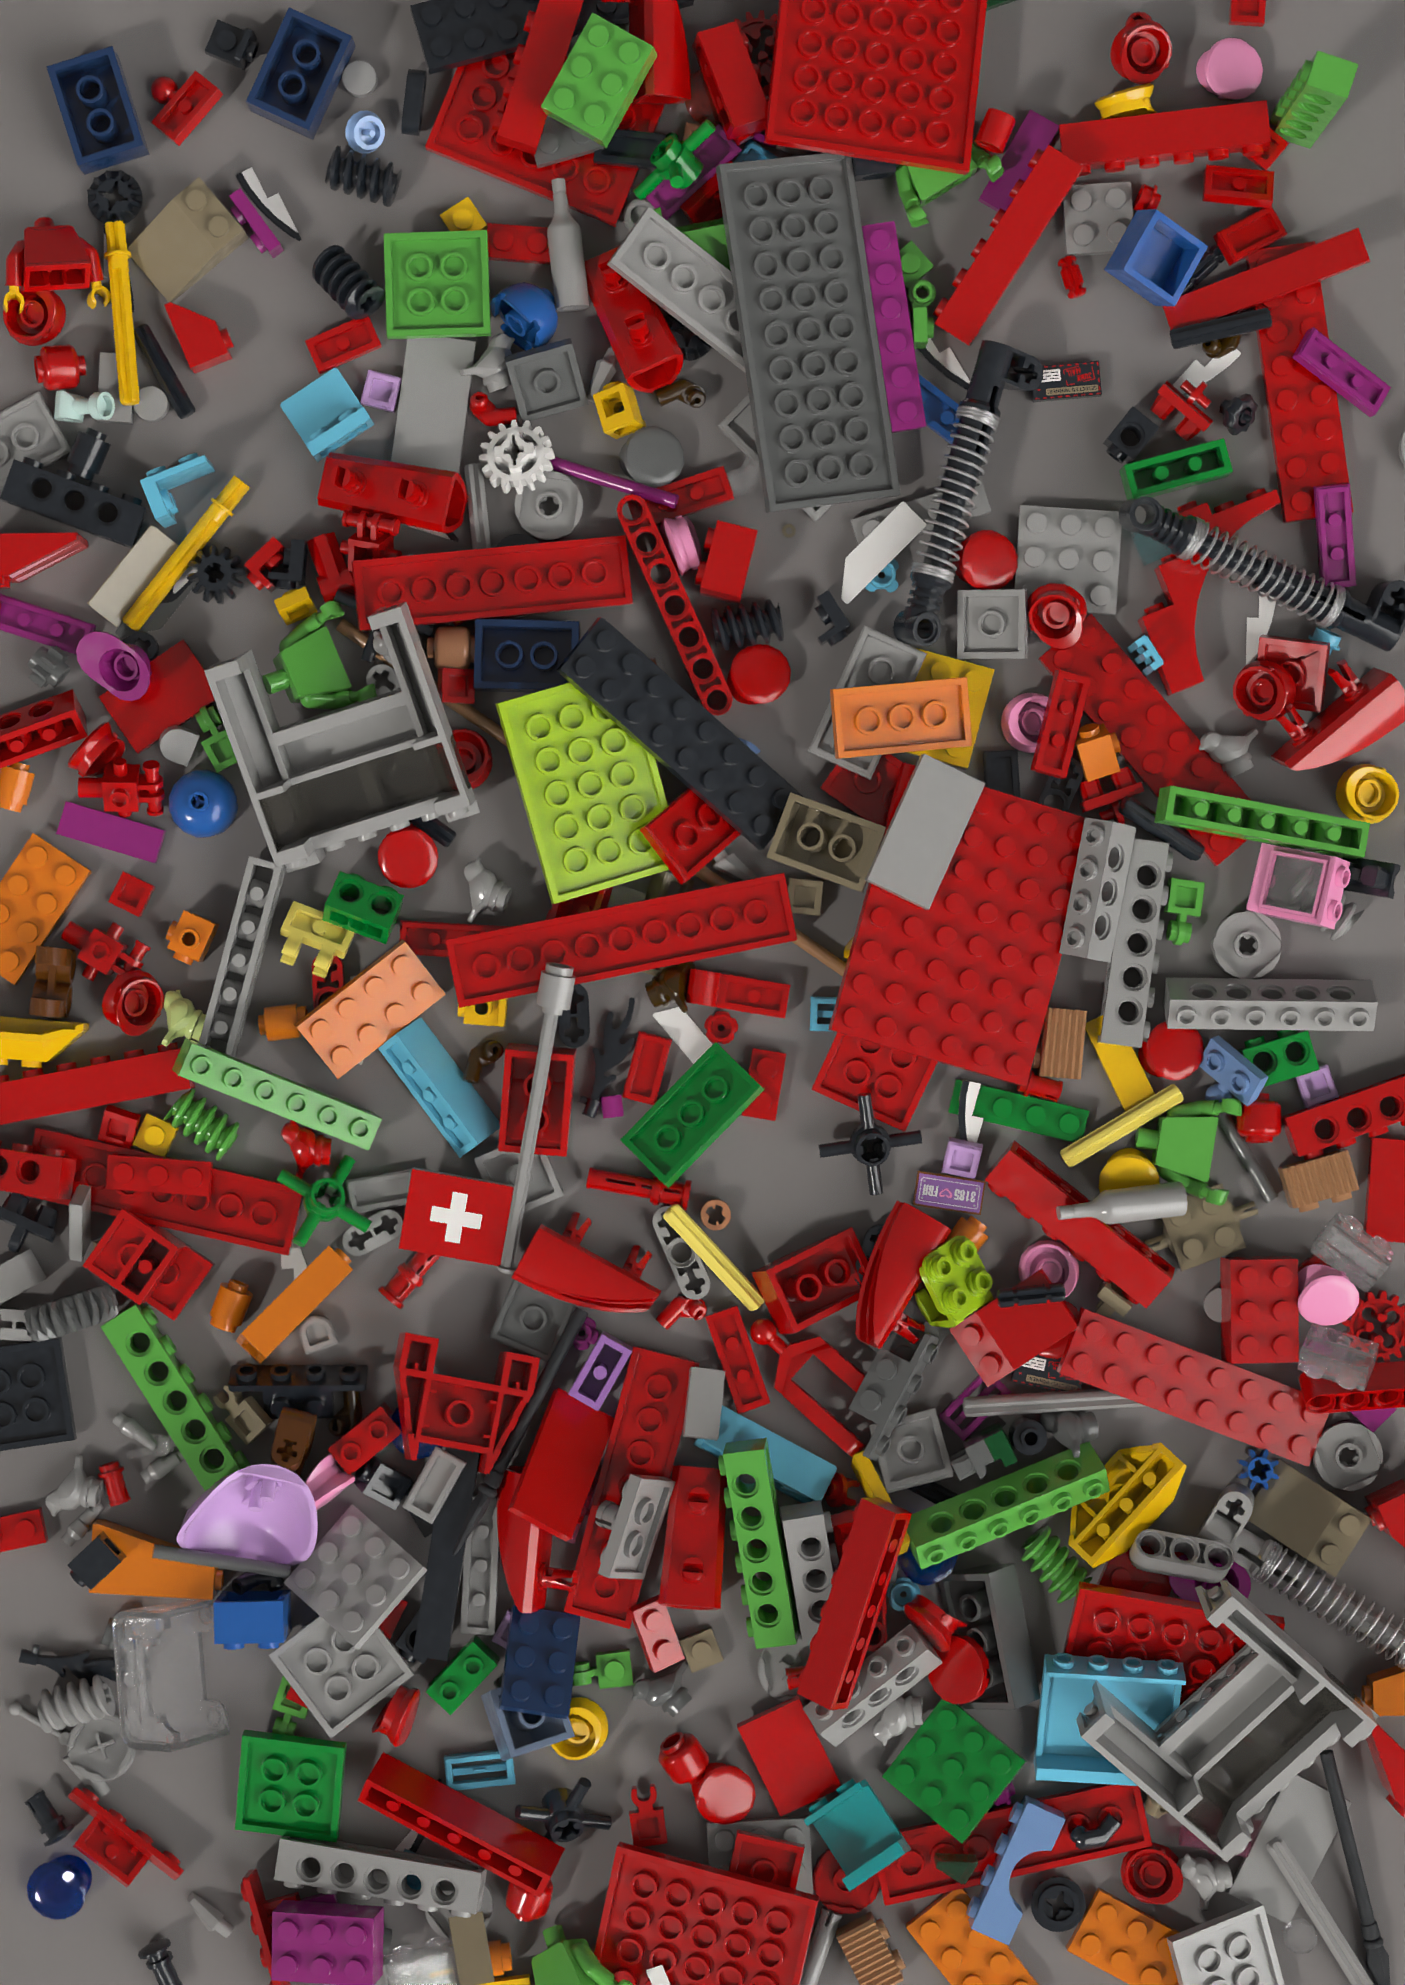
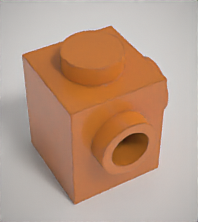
M1091 723L1079 728L1075 750L1087 782L1120 772L1115 753L1121 752L1116 733H1109L1104 723L1099 725Z
M183 910L179 922L174 920L168 929L166 939L170 942L167 948L175 951L173 958L192 966L194 960L203 962L219 924L190 911Z

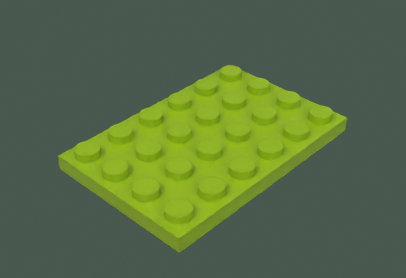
M570 682L495 703L552 904L669 870L640 831L645 824L668 806L656 760L648 751Z

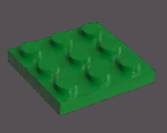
M941 1699L882 1777L963 1844L1027 1761L958 1704H952Z
M244 1730L241 1742L235 1830L337 1842L340 1828L347 1742Z

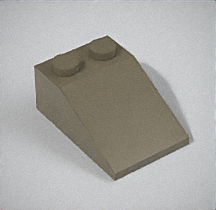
M198 177L168 203L127 248V251L131 252L133 261L166 300L174 302L244 243L248 236L206 184Z
M790 792L767 858L863 893L867 884L865 878L881 845L887 827Z
M1278 1458L1279 1464L1273 1467V1473L1277 1474L1279 1479L1271 1478L1268 1480V1490L1260 1486L1254 1496V1507L1248 1521L1336 1577L1372 1519Z

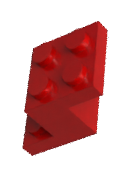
M122 1208L83 1264V1267L138 1305L147 1302L175 1321L215 1263L163 1227H151L127 1209Z

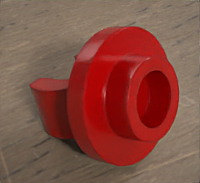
M835 1473L824 1494L827 1504L835 1508L843 1504L848 1506L856 1505V1500L847 1497L849 1487H859L860 1483L845 1477L841 1473Z

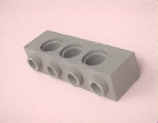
M1085 817L1059 953L1111 963L1136 827Z
M821 1500L780 1507L803 1646L810 1645L812 1637L817 1633L821 1621L820 1613L822 1607H815L813 1604L819 1600H828L832 1588V1564L838 1563L835 1543L828 1544L827 1533L833 1532L830 1511L823 1512ZM807 1538L818 1539V1541L812 1545H805L802 1543ZM813 1569H820L823 1571L818 1576L808 1575V1573Z
M909 1624L863 1661L848 1708L829 1710L811 1701L803 1710L819 1735L836 1747L943 1662L924 1635L913 1625Z

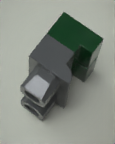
M999 1421L967 1437L963 1441L964 1448L949 1455L950 1462L959 1480L976 1472L981 1480L986 1474L985 1466L1000 1458L1005 1467L1018 1461Z

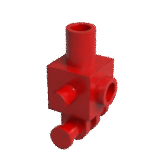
M351 510L344 511L342 525L344 527H357V532L349 537L348 541L342 540L340 544V553L348 555V571L352 572V561L402 556L400 550L394 549V536H397L400 530L399 519H386L380 513H375L372 517L369 511L364 510L360 514L353 513Z
M117 758L113 760V764H106L103 777H79L78 796L79 798H103L104 812H118V816L122 818L131 816L132 812H139L141 803H148V815L160 816L164 813L161 801L165 798V792L162 788L164 780L159 775L160 763L156 760L145 761L142 765L145 774H141L140 764H127L126 759Z
M70 921L61 935V939L81 950L77 958L87 963L81 975L92 982L99 971L105 975H112L115 971L118 973L115 977L116 979L128 971H135L136 968L142 969L144 963L141 961L147 951L151 949L150 946L136 939L134 942L135 946L130 954L126 953L129 946L118 940L125 928L115 922H112L107 932L100 928H94L92 932H89L73 921ZM121 959L126 961L123 967L118 965Z

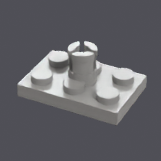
M630 1474L628 1481L622 1489L623 1498L620 1506L610 1500H605L601 1503L596 1512V1518L598 1519L595 1522L598 1526L612 1531L608 1544L601 1553V1565L598 1574L607 1578L644 1580L676 1481L661 1476Z

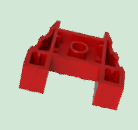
M401 1332L399 1334L393 1369L405 1459L416 1461L419 1443L422 1442L481 1453L477 1472L489 1474L508 1436L515 1428L526 1403L529 1402L534 1393L540 1358L512 1352H500L494 1384H488L433 1373L439 1338Z

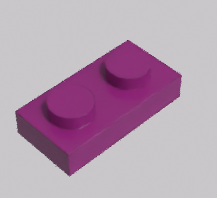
M241 188L229 195L234 204L230 211L241 226L245 223L249 224L254 231L250 238L261 254L267 250L272 258H275L282 253L284 249Z

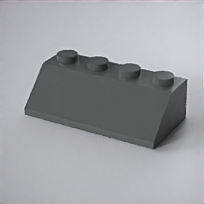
M1015 1563L987 1564L937 1575L944 1612L967 1624V1627L957 1628L952 1635L973 1638L983 1648L989 1662V1669H987L989 1682L986 1690L981 1697L973 1702L962 1704L963 1709L1015 1710L1040 1699L1039 1685Z

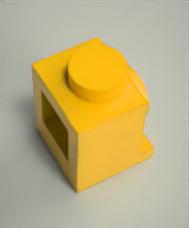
M620 381L611 382L603 386V391L593 394L605 434L617 440L634 433L638 429L647 427L642 419L634 389L631 386ZM623 405L624 411L618 412L619 408Z
M508 998L486 1002L488 1011L484 1015L476 1012V1005L461 1008L458 1006L457 1015L458 1017H464V1024L506 1027Z

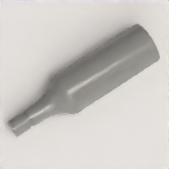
M557 178L551 180L554 194V216L547 229L555 307L559 312L579 311L590 307L580 225L574 220L569 211L565 179Z
M1179 1181L1102 1191L1089 1202L1057 1206L1056 1213L1058 1220L1092 1217L1105 1224L1184 1216L1187 1211V1195L1184 1185Z

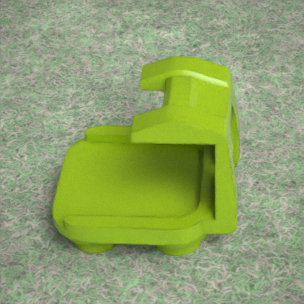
M955 1236L927 1254L922 1262V1266L919 1268L920 1276L928 1292L925 1288H922L914 1295L920 1312L931 1326L955 1327L964 1321V1318L994 1299L990 1291L993 1284L992 1277L986 1271L977 1253L975 1244L965 1236Z

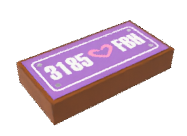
M917 1171L912 1204L981 1215L986 1181Z

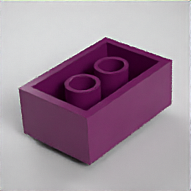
M283 1900L272 1911L271 1980L331 1985H375L383 1975L384 1906Z

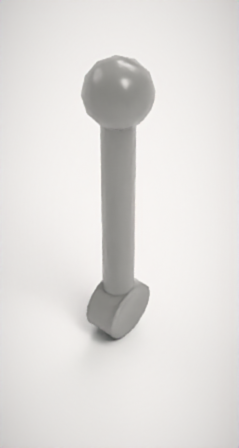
M13 1702L9 1705V1712L12 1715H20L41 1727L39 1718L22 1709L20 1703ZM53 1728L50 1733L58 1737L62 1745H67L70 1731L62 1732Z

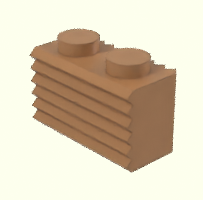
M1047 1008L1040 1034V1048H1036L1032 1068L1038 1069V1076L1081 1080L1087 1011Z
M1339 1149L1310 1160H1302L1278 1167L1287 1204L1290 1208H1298L1299 1212L1319 1208L1318 1201L1331 1198L1332 1203L1352 1198V1191L1359 1190L1347 1149Z
M868 1912L866 1915L843 1925L841 1928H837L836 1938L860 1985H896L904 1980L902 1970L906 1968V1965L898 1949L891 1951L886 1941L891 1936L883 1919L875 1920L872 1912Z

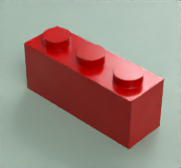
M736 21L697 32L692 49L728 141L765 130L769 96L764 95L760 85L761 73L756 63L752 64L748 54L749 43L746 34L740 32Z

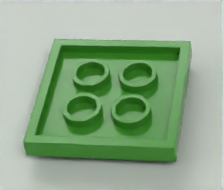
M487 230L384 233L388 339L491 336Z

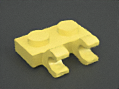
M293 901L280 931V935L287 937L281 952L283 955L280 962L293 966L303 943L320 950L314 962L315 967L312 974L326 978L334 956L342 959L345 958L355 932L323 921L324 912Z

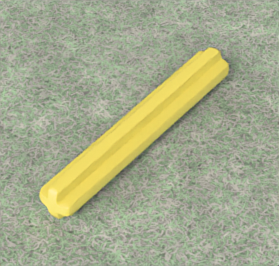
M1171 1084L1060 1151L1064 1163L1069 1168H1072L1178 1105L1184 1100L1180 1089L1175 1084Z
M675 1204L665 1211L663 1217L743 1305L749 1311L757 1310L764 1303L761 1293L679 1204Z

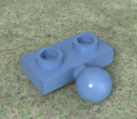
M1220 1036L1211 1038L1203 1052V1061L1199 1067L1218 1083L1211 1085L1207 1089L1205 1100L1217 1099L1219 1102H1222L1224 1098H1232L1233 1094L1246 1106L1251 1105L1257 1100L1268 1076Z

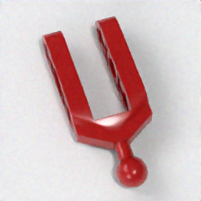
M761 1318L753 1322L750 1327L752 1340L759 1345H769L779 1354L774 1388L848 1455L853 1458V1455L860 1453L866 1445L792 1378L813 1354L856 1393L865 1375L820 1335L787 1344L777 1335L776 1325L773 1321Z

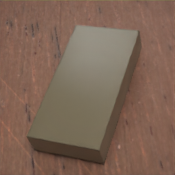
M483 1911L471 1914V1917L468 1918L457 1916L448 1918L459 1985H481L494 1982Z

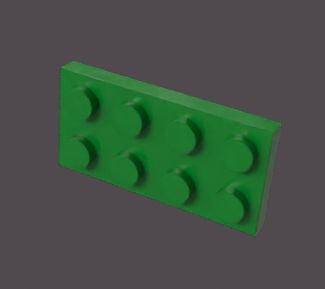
M715 1042L620 1140L669 1188L765 1089Z

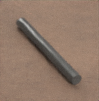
M154 1544L152 1558L274 1577L288 1578L291 1571V1565L164 1545Z

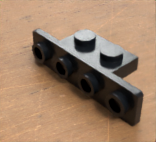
M317 1363L310 1365H233L230 1370L228 1389L231 1392L263 1391L264 1411L271 1419H279L283 1406L317 1414V1419L334 1418L333 1391L366 1390L368 1366L353 1363L344 1365H321Z

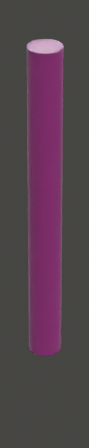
M558 457L549 460L554 471L630 495H638L643 499L671 508H676L679 495Z

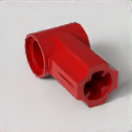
M988 108L974 142L991 157L1002 154L1016 119L1004 111Z
M335 532L324 533L308 540V549L318 573L316 578L325 603L334 600L338 588L355 594L353 574L351 571H348L343 554L340 553V545Z

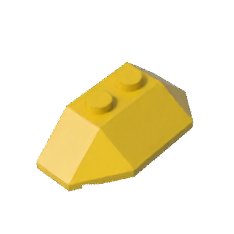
M0 1016V1065H8V1059L22 1060V1067L42 1068V1062L53 1061L89 1030V1023Z
M1161 1442L1118 1450L1104 1465L1110 1491L1095 1499H1090L1072 1507L1068 1545L1091 1567L1095 1568L1127 1552L1133 1545L1137 1535L1141 1531L1148 1529L1174 1501L1187 1466Z

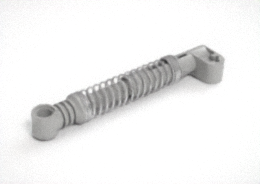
M1237 1483L1227 1486L1207 1515L1196 1537L1227 1544L1234 1553V1562L1247 1569L1249 1576L1254 1578V1580L1256 1579L1261 1584L1266 1581L1269 1582L1270 1590L1277 1587L1279 1595L1287 1593L1288 1600L1297 1599L1299 1607L1307 1605L1308 1612L1311 1613L1315 1610L1318 1619L1325 1616L1328 1625L1334 1623L1338 1618L1336 1625L1338 1631L1348 1624L1346 1629L1347 1636H1351L1357 1631V1642L1362 1641L1367 1636L1366 1648H1370L1376 1643V1654H1380L1386 1649L1385 1659L1389 1660L1396 1655L1395 1665L1405 1670V1632L1400 1629L1404 1623V1618L1400 1620L1397 1627L1391 1624L1395 1616L1394 1613H1391L1387 1621L1381 1618L1385 1610L1384 1607L1380 1609L1377 1615L1371 1612L1375 1601H1372L1368 1609L1361 1606L1365 1595H1362L1359 1602L1356 1603L1351 1600L1356 1592L1355 1589L1352 1590L1349 1597H1346V1583L1339 1586L1335 1583L1336 1577L1332 1581L1325 1577L1327 1575L1326 1572L1322 1575L1316 1572L1317 1566L1311 1569L1306 1566L1307 1560L1301 1563L1296 1560L1297 1554L1294 1557L1288 1555V1548L1283 1552V1546L1279 1543L1277 1544L1276 1541L1274 1542L1271 1539L1263 1540L1245 1529L1244 1527L1253 1511L1254 1495L1243 1484ZM1240 1499L1242 1505L1236 1508L1233 1519L1238 1521L1239 1525L1217 1512V1510L1227 1515L1231 1502ZM1360 1632L1364 1633V1635L1359 1639ZM1380 1644L1384 1645V1646L1378 1651L1379 1645H1380ZM1389 1650H1392L1393 1653L1388 1656Z

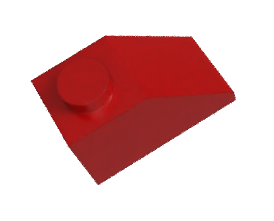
M172 302L164 304L186 360L194 374L233 359L229 349L233 348L234 344L227 328L220 329L215 320Z

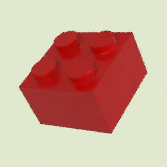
M717 520L715 528H708L704 543V552L709 553L707 562L700 561L695 579V585L700 586V595L740 604L758 530Z

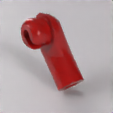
M476 392L470 397L469 408L472 414L485 426H499L498 424L500 423L509 425L514 419L517 422L515 406L497 408L483 392Z
M677 1296L657 1316L656 1320L668 1330L679 1317L694 1318L695 1320L703 1319L707 1314V1307L702 1299L693 1300L686 1296Z

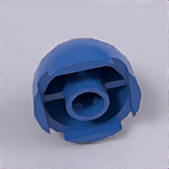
M526 282L512 284L500 291L490 303L494 318L499 314L504 321V324L500 326L504 334L514 338L515 341L513 343L525 351L532 347L536 348L546 345L553 337L558 326V314L554 305V296L546 288H539Z
M194 770L183 775L173 785L169 795V812L174 823L187 834L197 838L219 835L225 832L234 822L238 812L235 789L221 774L211 770Z

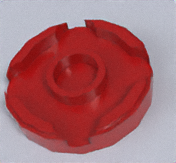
M951 1635L949 1651L941 1652L933 1646L943 1662L928 1674L934 1691L943 1700L952 1704H966L981 1697L989 1682V1678H987L989 1662L983 1648L973 1638L961 1635Z
M827 1849L817 1859L813 1869V1888L816 1895L820 1896L819 1900L825 1907L839 1914H855L862 1911L863 1908L870 1905L876 1899L880 1889L878 1873L849 1891L842 1881L847 1875L830 1849Z

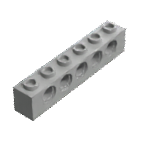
M1134 838L1111 963L1107 962L1100 1016L1103 1015L1101 1035L1098 1036V1043L1142 1048V1041L1147 1042L1149 1038L1150 1022L1145 1021L1147 1008L1153 1007L1155 988L1150 987L1151 975L1158 972L1160 955L1154 952L1156 940L1162 939L1164 931V920L1159 919L1161 906H1166L1169 893V886L1164 885L1165 872H1171L1173 864V852L1168 851L1169 843ZM1142 866L1150 868L1154 874L1153 882L1150 885H1143L1137 879V872ZM1137 900L1144 901L1149 907V914L1145 919H1138L1133 914L1132 907ZM1132 934L1140 935L1145 942L1144 949L1140 953H1134L1128 947V939ZM1128 968H1134L1140 975L1139 984L1134 988L1127 986L1123 980V974ZM1123 1002H1129L1135 1008V1016L1129 1022L1122 1020L1118 1013L1119 1007Z
M249 856L199 1040L200 1044L235 1058L286 872L285 865L275 867L274 862Z
M1166 978L1163 1008L1167 1029L1374 1031L1378 1001L1372 980Z
M282 1836L279 1841L274 1880L284 1881L283 1885L288 1888L302 1889L304 1885L317 1887V1892L332 1895L337 1894V1891L350 1893V1897L357 1900H370L371 1897L383 1898L385 1904L392 1906H403L404 1902L417 1904V1909L422 1911L436 1912L438 1908L451 1910V1915L468 1918L471 1917V1914H476L482 1908L487 1869L467 1862L343 1841L328 1842ZM308 1857H313L319 1861L321 1866L320 1872L315 1873L308 1868ZM341 1863H347L352 1866L354 1870L353 1878H346L342 1875L340 1871ZM374 1869H381L387 1874V1884H380L374 1879ZM407 1875H416L421 1881V1889L415 1890L409 1887ZM442 1880L450 1881L454 1885V1895H446L442 1892L440 1888Z

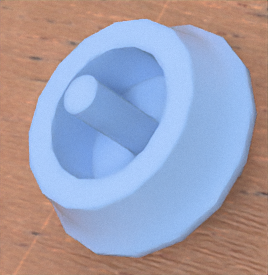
M358 111L347 122L345 128L346 140L354 151L361 154L377 150L385 136V128L381 119L371 111Z

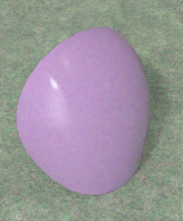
M251 1465L222 1477L205 1491L188 1509L176 1540L180 1547L184 1549L294 1566L306 1561L313 1553L316 1545L318 1522L315 1501L309 1487L294 1472L278 1465Z

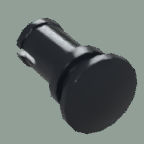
M44 1790L25 1802L41 1826L40 1833H45L49 1839L44 1843L45 1847L61 1841L73 1830V1824L68 1827L65 1826L63 1823L64 1816L58 1815L45 1795Z
M168 1938L153 1941L138 1952L140 1959H148L146 1966L149 1970L153 1971L159 1985H183L171 1961L173 1959L172 1952L166 1950L171 1945V1941Z

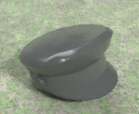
M648 426L638 429L631 434L621 448L619 463L622 471L630 479L651 487L663 486L671 483L680 475L684 465V451L679 440L671 432L660 427Z

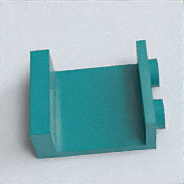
M853 1778L836 1789L839 1794L838 1797L830 1802L823 1798L811 1806L809 1811L812 1815L803 1820L807 1826L813 1823L847 1875L842 1881L849 1891L911 1850V1847L867 1780L864 1779L856 1783Z

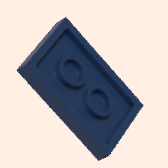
M516 1605L512 1606L499 1709L567 1719L569 1717L580 1616L544 1609L533 1613H521Z

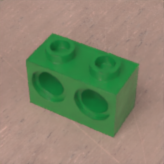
M340 871L325 903L322 920L387 944L401 912L404 895L399 894L392 887L378 886L368 882L358 874H347ZM350 896L353 897L355 901L348 902L343 900L341 897ZM381 908L386 910L388 913L379 914L376 913L373 909Z
M1308 1030L1277 1031V1038L1265 1041L1264 1036L1244 1041L1245 1048L1237 1050L1252 1063L1254 1056L1259 1052H1264L1268 1056L1269 1064L1262 1071L1268 1076L1264 1087L1320 1070ZM1291 1042H1296L1301 1047V1056L1296 1061H1290L1286 1056V1047Z
M474 1635L432 1679L425 1692L451 1715L495 1669L500 1657L478 1636Z

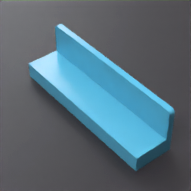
M418 1018L378 1048L459 1158L500 1128L499 1120L472 1084L462 1080L463 1072L422 1018Z
M723 1405L718 1440L696 1438L693 1444L718 1458L719 1455H723L727 1442L767 1438L775 1489L801 1503L822 1500L837 1470V1467Z

